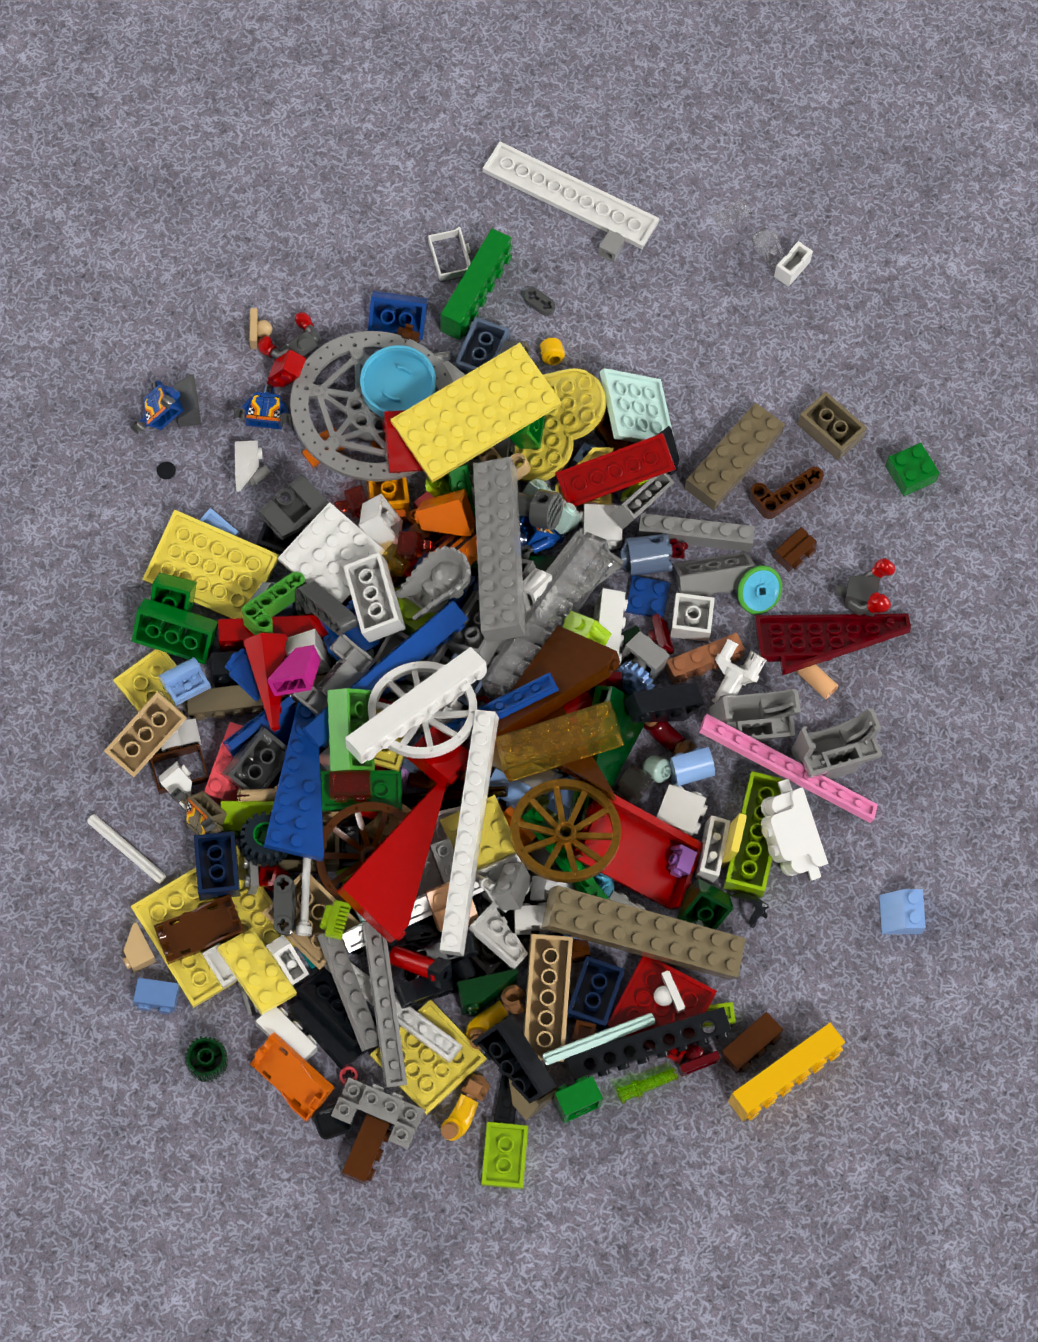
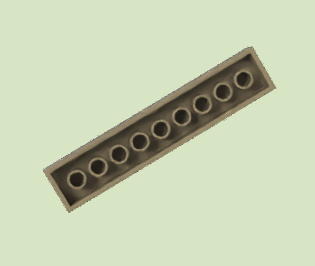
M558 885L549 890L541 928L729 980L739 976L746 941L744 937Z

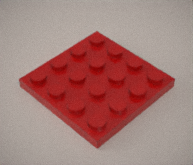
M642 956L607 1023V1027L617 1026L648 1013L653 1014L655 1018L654 1025L625 1035L628 1037L707 1012L717 991L659 960ZM665 971H670L685 1005V1010L677 1014L673 1003L661 1006L654 1000L655 990L660 986H665L661 978V973ZM690 1028L683 1031V1036L686 1039H692L695 1035L694 1031ZM668 1034L664 1036L663 1042L666 1045H672L675 1042V1038ZM646 1041L643 1045L651 1050L655 1049L653 1041ZM677 1050L670 1051L669 1056H666V1058L680 1064L686 1051L677 1053Z

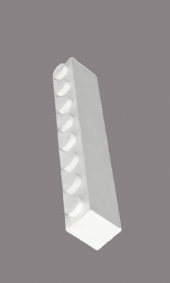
M471 647L345 737L346 748L361 764L373 759L379 751L388 748L398 737H403L413 726L421 724L428 715L436 713L439 707L451 702L461 691H466L476 680H481L487 673L486 661Z

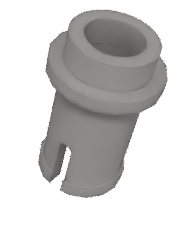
M263 465L256 470L247 482L251 487L253 485L257 486L258 482L271 475L267 466Z

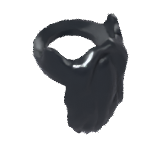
M746 893L730 895L734 899L754 906L749 920L751 928L756 926V922L760 917L765 919L768 917L765 911L769 908L768 904L757 897Z

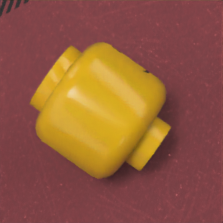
M547 338L539 346L540 355L545 364L557 365L564 359L565 352L559 339Z

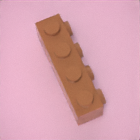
M734 633L668 659L665 670L672 685L684 683L689 678L701 676L711 669H719L715 658L717 654L721 653L727 639L739 644L730 659L732 663L739 661L743 657L745 648L738 634Z

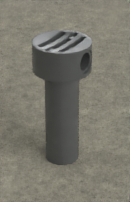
M543 489L537 490L534 495L518 492L519 516L529 518L530 524L534 527L554 530L557 527L563 510V498L560 493ZM473 490V493H472V504H473V506H475V492H474V490Z

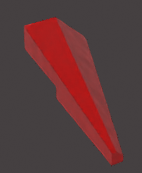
M259 633L243 640L270 728L275 732L280 729L279 714L282 712L280 703L283 695L274 696L267 680L282 664L287 655L285 647L288 637L286 634Z

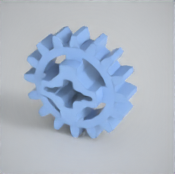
M625 661L617 669L618 672H622V688L628 694L655 688V685L651 683L653 679L648 677L649 673L644 667L640 668L638 663L633 664L632 661Z

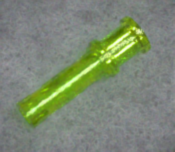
M672 1067L641 1081L633 1080L631 1084L623 1087H616V1093L621 1104H625L627 1100L634 1097H642L644 1092L678 1080L677 1073L674 1074L675 1068Z

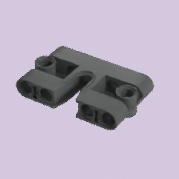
M301 474L284 489L279 490L277 495L257 512L281 540H284L310 524L329 502ZM287 496L290 501L284 503L280 500V497Z

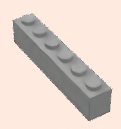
M641 513L638 537L668 534L669 543L672 539H677L679 542H686L688 545L751 552L755 526Z

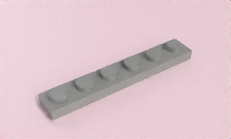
M325 933L320 934L317 938L361 1051L379 1046L376 1026L342 939L326 937Z

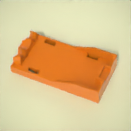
M275 1032L258 1048L255 1057L249 1063L280 1091L290 1108L304 1121H308L314 1116L315 1112L320 1109L335 1088Z

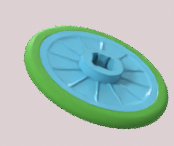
M756 566L750 569L742 577L738 587V600L742 608L750 614L759 615L774 607L782 593V581L779 574L769 566Z

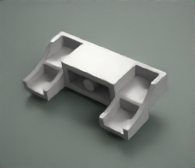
M345 634L340 635L330 646L329 649L340 659L316 687L313 686L312 690L291 693L315 715L328 706V690L349 688L376 662Z
M348 1077L331 1116L351 1124L357 1110L364 1111L394 1124L395 1126L388 1141L409 1149L426 1110L402 1100L404 1096L392 1091L390 1095L383 1092L384 1087L373 1083L371 1087Z

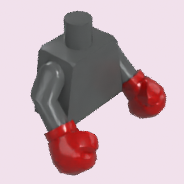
M299 312L295 316V322L300 329L305 330L303 333L279 349L273 345L270 336L262 337L258 341V350L261 354L275 359L289 350L305 356L318 347L317 342L320 340V334L314 328L311 317L305 312Z
M886 558L880 559L874 564L872 570L867 573L850 576L847 586L836 584L834 595L845 597L844 607L857 615L865 614L874 617L875 613L886 612L891 607V603L886 595L878 593L880 578L893 575L895 573V565Z

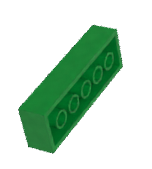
M491 228L441 313L440 332L458 340H461L463 336H467L471 321L478 317V309L484 307L488 292L492 293L495 288V280L501 278L504 271L502 268L511 261L512 255L510 252L513 245H511L510 236Z

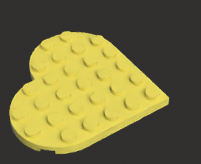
M565 369L543 375L562 404L545 416L540 449H519L515 446V453L523 454L530 464L529 473L521 478L520 481L526 483L535 479L546 481L556 476V472L562 471L570 460L574 440L584 437L600 423L606 410V394L600 381L587 371L582 369ZM523 462L518 463L516 467L521 466Z

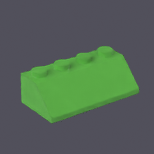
M351 688L328 690L331 771H375L374 758L361 764L346 748L345 737L369 721L368 701L372 690Z

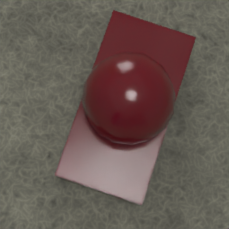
M659 614L651 616L654 629L650 630L646 635L659 647L665 649L669 655L673 654L674 648L667 621Z
M691 1045L685 1052L688 1062L680 1065L678 1070L683 1077L716 1064L720 1059L718 1050L705 1055V1051L701 1046Z

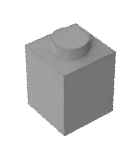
M609 230L599 246L598 255L615 263L624 248L625 237L620 233Z

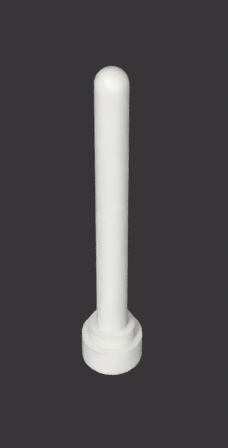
M303 857L300 922H298L295 935L298 936L312 935V926L308 922L311 859Z

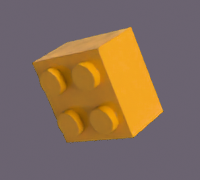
M406 477L391 481H366L368 500L382 494L394 510L405 509L406 512L409 511L410 501Z

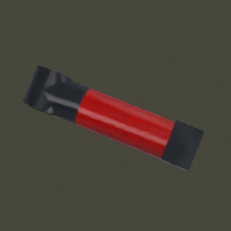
M387 941L391 971L392 965L427 978L430 985L440 989L452 977L451 961L439 956L435 960ZM365 946L364 949H363V951H364L365 956L367 957L366 946Z

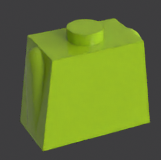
M570 611L569 615L564 619L562 626L606 646L612 635L611 632L596 620L574 611Z

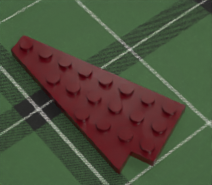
M908 613L874 614V617L865 614L755 615L759 655L766 659V662H780L782 675L824 661H830L833 658L910 633L911 630Z

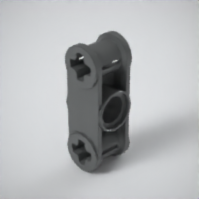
M279 875L274 880V929L284 936H289L295 931V882L287 875ZM284 881H286L289 884L288 886H285V889L280 887L282 884H284ZM284 921L289 924V926L285 927V930L281 928V925H284Z

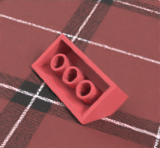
M229 722L204 790L218 805H221V801H238L237 797L246 796L237 795L240 788L221 774L233 759L223 742L243 727Z

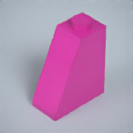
M314 645L295 648L268 678L267 681L274 696L312 690L321 661Z

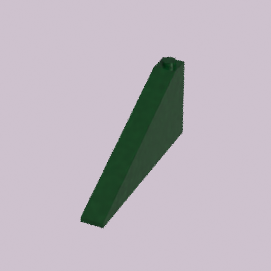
M596 685L584 743L612 788L645 723H632L624 704L629 695L613 686ZM574 791L568 820L581 792ZM588 795L574 822V826L587 817V808L593 801V798Z

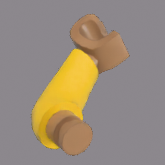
M517 985L506 987L501 993L503 1002L499 1000L469 1022L466 1035L471 1040L470 1045L472 1048L481 1049L479 1046L476 1047L472 1041L501 1022L509 1015L508 1011L512 1014L525 1012V1008L521 1004L526 994L523 988H519Z
M471 1074L461 1089L466 1095H460L453 1111L441 1125V1134L445 1139L450 1141L457 1140L468 1130L478 1106V1102L475 1099L482 1102L491 1087L485 1077L479 1074Z

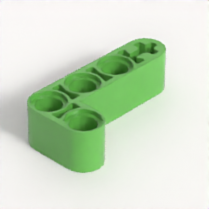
M300 572L290 573L245 604L242 608L244 626L254 635L273 633L271 617L295 602V589L305 584L304 575Z

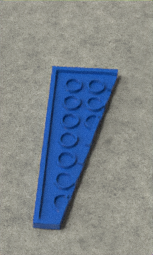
M298 702L263 848L322 862L324 843L319 747H315L301 730L316 715Z

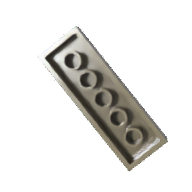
M755 402L686 479L684 489L714 511L783 434L785 424Z

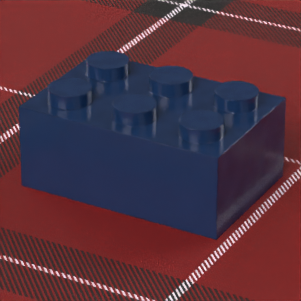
M234 831L194 835L197 885L200 901L218 899L228 894L231 897L241 896Z
M586 956L568 1007L567 1019L575 1022L576 1020L594 1023L597 1024L596 1029L605 1030L625 969Z

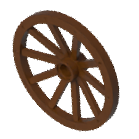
M363 802L341 810L327 823L323 829L324 851L332 831L359 851V853H324L322 862L316 860L320 879L328 892L336 900L346 902L337 893L338 889L335 885L362 865L367 851H374L377 848L388 815L391 814L402 821L407 816L405 813L388 804ZM360 811H383L372 845H370ZM353 813L356 816L364 847L336 827L341 820ZM324 859H359V861L333 880H330L326 872Z

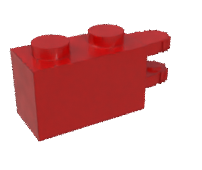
M292 350L287 351L274 361L267 384L275 388L286 387L299 378L306 358Z

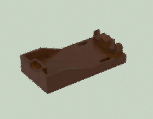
M230 894L210 901L193 911L154 925L168 964L210 949L218 943L223 944L244 933ZM188 949L191 950L190 952L185 953V954H182V955H181V953H180V952H182V951L185 952V951L188 950Z

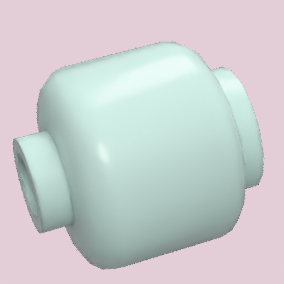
M651 755L645 759L642 765L644 776L657 783L665 782L672 772L670 761L658 755Z

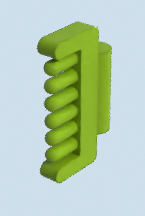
M335 900L333 906L326 905L320 928L326 930V937L342 939L343 930L346 925L344 921H347L346 917L349 916L348 913L351 909L347 902Z

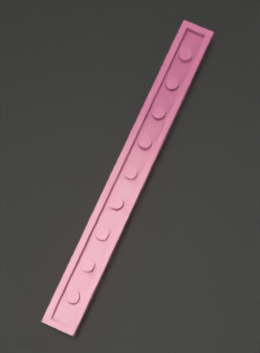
M709 714L703 717L699 733L786 779L789 778L793 783L869 823L874 820L878 804L823 775L809 778L803 764Z

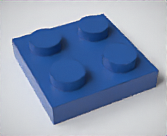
M632 576L626 613L647 617L659 614L664 618L670 583Z

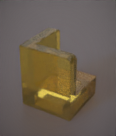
M391 543L382 556L387 561L389 571L402 577L411 566V562L398 556L399 546Z

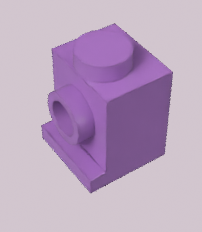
M682 844L671 846L670 851L673 853L668 859L669 865L667 870L674 877L680 878L681 876L689 875L697 852Z

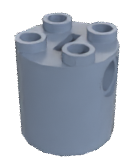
M668 534L625 538V545L619 550V558L624 561L622 567L629 573V576L672 571V562L669 560V556H672V546L669 544Z

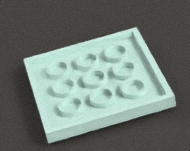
M606 368L600 371L614 439L637 443L657 435L668 426L671 427L661 379Z

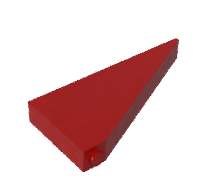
M437 783L337 891L389 943L394 940H401L407 933L404 930L409 925L446 789V787L443 789Z

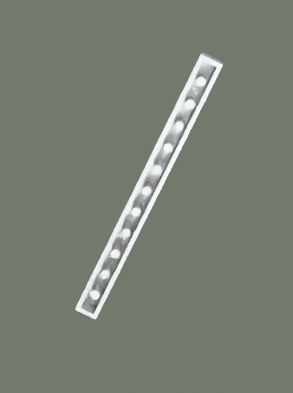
M475 710L440 943V951L448 955L464 956L499 721V717L494 711Z

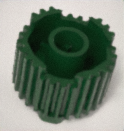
M200 1036V1039L196 1038V1041H192V1045H189L190 1049L187 1048V1053H185V1063L188 1071L195 1079L197 1078L202 1082L213 1081V1079L217 1080V1077H221V1074H224L228 1066V1056L222 1042L216 1041L215 1038L211 1039V1037L208 1039L207 1037L202 1038V1036ZM207 1056L211 1059L208 1062H203V1057Z

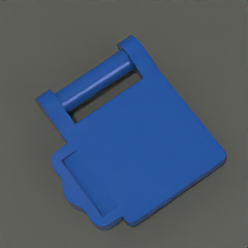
M353 600L349 601L345 607L355 614L357 627L344 634L358 647L368 652L379 646L381 641L378 639L369 643L362 635ZM319 620L328 632V635L323 638L328 654L338 661L340 658L329 648L340 635H337Z
M240 649L239 652L233 653L230 656L225 668L230 671L229 676L255 701H258L261 696L247 651Z

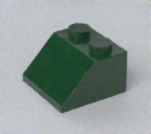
M697 878L685 893L677 919L716 930L734 909L731 897L722 890Z

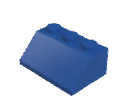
M374 291L371 296L368 331L397 333L398 328H405L407 323L413 325V331L419 332L420 340H423L429 298Z

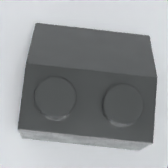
M192 374L173 386L181 394L179 400L184 409L174 419V422L178 421L179 427L201 424L195 377Z

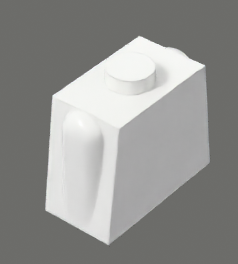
M535 568L524 579L525 613L540 619L553 601L556 591L551 574Z

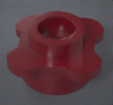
M672 539L670 541L672 557L684 559L688 544Z

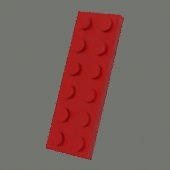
M661 433L556 472V476L565 501L576 507L674 471L676 468L664 434Z

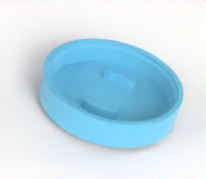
M401 345L382 348L372 354L362 368L360 375L361 394L366 405L375 414L383 418L384 411L407 410L436 392L434 367L423 353L414 348Z

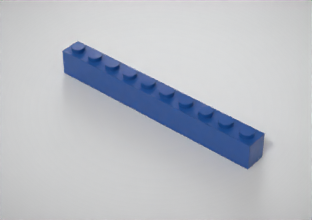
M454 601L447 603L349 688L373 690L376 683L392 669L403 664L420 661L425 656L429 658L436 652L435 647L439 644L444 645L451 639L449 635L454 631L458 633L466 626L464 623L468 618ZM407 675L395 680L394 683H400ZM387 687L382 695L385 696L391 689ZM328 706L301 728L315 747L322 745L324 748L329 744Z

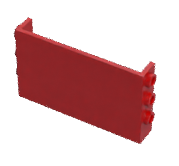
M615 795V801H610L619 815L621 839L614 859L600 873L667 909L680 908L686 890L691 885L693 871L698 866L697 860L703 843ZM594 799L587 808L586 818L603 809ZM605 815L579 832L612 833L610 819L608 815ZM612 840L578 841L603 857L608 851ZM682 844L697 852L690 874L679 878L672 876L667 868L669 865L668 859L673 853L670 851L671 846ZM574 846L572 847L574 858L589 867L597 863Z

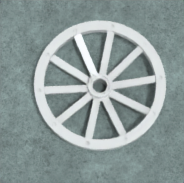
M417 661L403 664L386 673L376 683L368 701L369 720L376 716L377 709L384 710L390 706V704L378 702L387 687L399 698L405 695L394 683L395 680L412 674L414 687L420 684L419 672L435 673L445 665L436 662ZM470 685L464 692L461 691L452 700L454 701L465 694L469 710L444 711L430 714L424 718L421 724L409 729L400 743L394 740L388 749L402 756L419 759L441 756L456 749L468 738L473 730L477 700L472 686ZM445 703L444 705H442L441 707H439L438 710H440V709L443 708L444 706L448 705L449 703ZM467 718L464 726L458 733L436 719ZM431 725L450 736L451 739L433 746L429 727ZM422 728L427 747L407 746L417 730Z

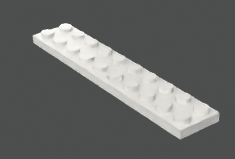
M502 142L498 143L483 167V173L607 233L609 230L620 233L625 237L626 242L640 249H643L659 223L658 217Z

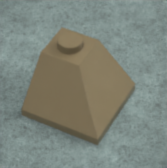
M509 1079L512 1104L526 1120L535 1116L554 1099V1094L558 1086L529 1104L512 1086V1081Z

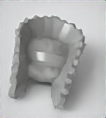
M444 545L442 548H437L435 552H429L428 557L423 558L422 563L417 565L416 569L411 572V576L406 578V582L401 584V588L395 592L398 598L418 595L424 589L426 594L432 599L431 602L412 617L415 621L451 598L457 599L463 595V589L468 586L471 578V568L466 555L454 547L449 548Z

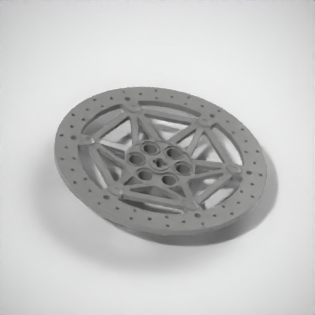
M362 331L340 336L313 352L305 361L299 378L294 380L290 401L293 426L307 451L317 461L332 471L357 480L391 481L419 472L389 473L386 443L384 442L383 417L375 414L366 405L362 397L360 366L363 368L365 362L370 357L364 354V349H382L395 345L408 346L420 351L430 360L435 370L436 389L439 391L453 383V379L443 363L423 345L411 339H404L401 335L394 333ZM347 353L350 354L351 358L320 386L313 384L320 372L329 363ZM355 366V390L353 392L328 388L350 367ZM331 396L347 398L346 406ZM309 398L317 399L329 433V438L325 441L317 433L312 423L308 405ZM325 400L346 414V420L337 432L333 429ZM349 428L351 432L343 435L346 429ZM358 437L369 442L376 441L383 449L356 444L346 440ZM339 447L374 454L385 457L387 462H362L346 457L336 450Z

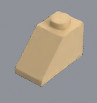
M137 922L134 923L123 950L126 956L123 958L127 969L132 968L133 972L136 973L155 963L156 960Z

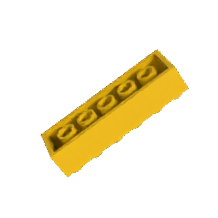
M828 1023L734 1091L728 1103L742 1121L747 1118L749 1121L753 1120L759 1115L762 1107L768 1109L776 1102L775 1100L779 1095L784 1097L790 1093L795 1083L798 1086L808 1079L812 1071L816 1074L824 1068V1064L827 1063L828 1059L832 1062L838 1058L843 1051L844 1039L834 1026Z

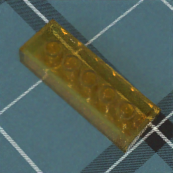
M610 700L496 737L502 770L509 782L624 746L616 713Z

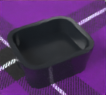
M336 1104L322 1108L314 1114V1122L318 1134L324 1140L346 1134L354 1127L353 1121L351 1124H348L331 1116Z

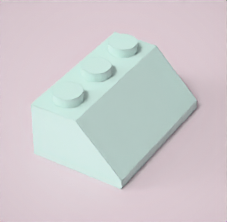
M535 479L529 481L522 493L534 495L539 489L552 490L547 487L546 482L543 480ZM563 500L562 515L559 524L555 528L560 534L569 532L579 526L581 513L576 510L573 504Z

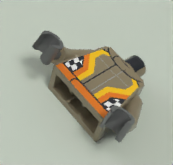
M176 788L170 794L177 803L181 802L186 806V825L195 835L221 833L224 831L222 825L227 813L204 791L189 796L179 788Z

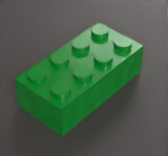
M144 598L137 609L131 642L188 660L194 657L198 663L206 665L213 651L218 621Z

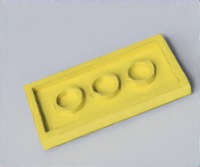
M253 928L218 946L217 951L261 1015L296 996V990Z

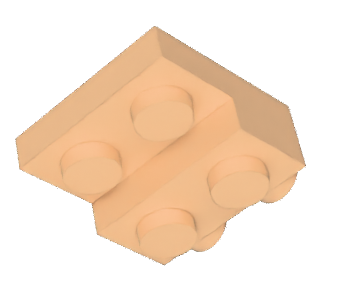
M450 882L425 891L436 927L440 932L443 930ZM473 899L468 926L475 921L474 919L478 918Z

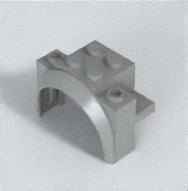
M795 689L747 695H724L717 700L716 704L709 707L710 716L761 743H766L776 738L796 736L793 716L801 712L798 690Z
M868 708L849 721L821 731L807 733V726H804L791 748L795 761L804 765L809 778L823 775L829 779H834L855 773L862 763L882 757L875 738L881 730V726L874 709Z

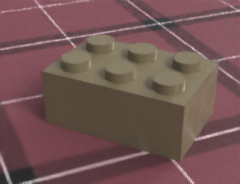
M826 391L800 414L797 424L838 461L864 438L867 429L862 422Z

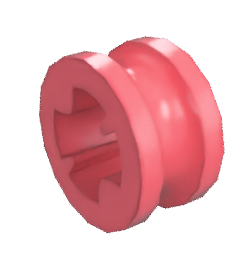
M345 1067L341 1070L339 1078L344 1086L347 1079H343V1076L348 1071L351 1072V1075H355L352 1079L358 1080V1073L355 1068Z

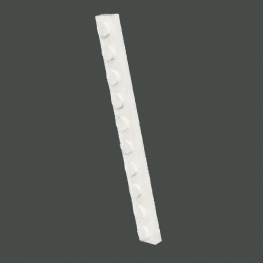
M515 852L476 870V874L488 877L497 883L504 863H518L521 860ZM477 882L474 883L473 896L485 891ZM426 894L416 898L409 925L432 915ZM362 923L345 930L342 940L349 953L365 946Z

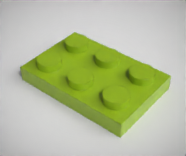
M487 1122L481 1186L523 1189L528 1137L527 1125Z

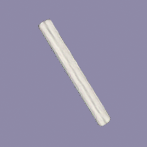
M93 814L88 818V824L157 883L163 882L166 878L164 872L97 815Z

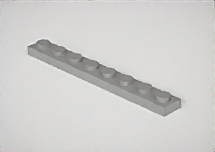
M364 922L362 924L385 1088L407 1085L388 943L368 922Z

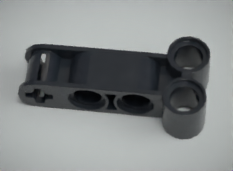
M467 933L464 956L443 954L440 951L441 942L422 949L409 944L402 946L435 960L438 956L451 961V964L479 954V951L475 948L474 933ZM404 970V977L407 981L422 977L418 975L415 978L414 973Z

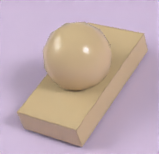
M251 308L250 348L258 349V337L270 336L272 325L267 320L258 321V309Z

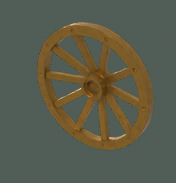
M555 779L533 787L519 800L512 815L510 835L517 856L528 869L538 876L551 881L574 883L596 876L611 863L620 844L621 823L614 805L599 789L578 780ZM560 790L581 792L568 821H565ZM550 791L554 792L559 824L535 798ZM587 795L602 806L603 809L574 826V822ZM530 804L553 829L520 821L526 807ZM608 815L612 826V833L579 832L603 816ZM519 828L552 837L524 847L520 839ZM561 833H568L570 836L564 837ZM578 840L612 841L608 851L601 857ZM556 843L544 866L528 854ZM573 845L597 863L578 871L571 846ZM561 848H565L571 872L550 869Z

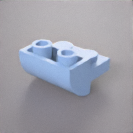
M194 657L158 675L160 682L176 706L211 688L210 683L201 670L200 664Z
M698 747L693 749L692 752L685 754L681 752L671 757L670 768L672 770L671 782L673 785L681 786L715 776L714 762L709 747Z

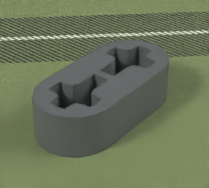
M529 288L525 291L524 301L527 305L544 316L554 313L555 302L536 288ZM529 295H536L535 298L529 299ZM549 304V305H550V309H549V308H546V310H545V309H544V305L547 306V305Z

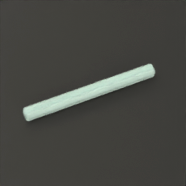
M652 1013L645 1014L543 1053L542 1059L545 1065L555 1063L654 1025L655 1018Z

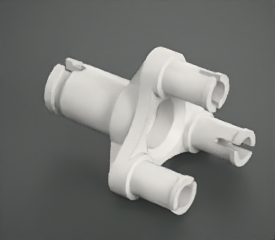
M727 639L721 653L717 654L715 658L725 677L712 702L716 703L724 695L735 696L739 693L742 685L746 686L748 683L757 682L760 677L758 675L767 660L750 650L743 666L732 663L730 659L739 644Z

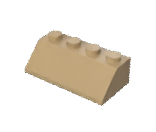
M158 690L104 752L130 775L135 777L187 717Z

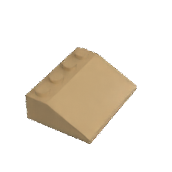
M302 873L294 880L296 898L295 931L298 922H300ZM310 874L308 922L312 926V935L298 936L295 935L294 931L293 934L286 937L320 970L327 964L317 936L326 931L320 928L326 905L333 906L336 899ZM272 903L263 914L274 924ZM350 912L348 913L349 916L346 917L347 921H344L346 925L343 931L361 924ZM284 921V925H281V928L285 930V927L289 926V924Z

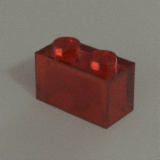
M370 771L329 772L330 800L342 803L346 802V799H354L355 802H366L367 799H370Z

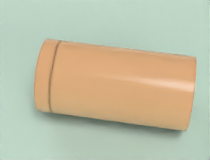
M816 664L797 671V674L825 700L839 686Z

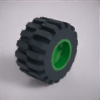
M266 811L261 812L259 816L257 813L253 814V819L249 817L246 820V824H243L240 834L242 855H246L248 862L252 859L253 865L261 864L263 868L266 867V864H269L270 867H273L275 862L280 864L282 858L285 859L288 854L263 848L272 813L270 812V815H267Z

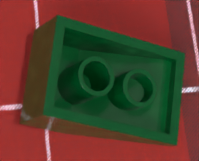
M518 968L457 982V995L462 1015L467 1014L468 1017L478 1015L479 1011L484 1010L500 997L506 987L515 985L518 980Z

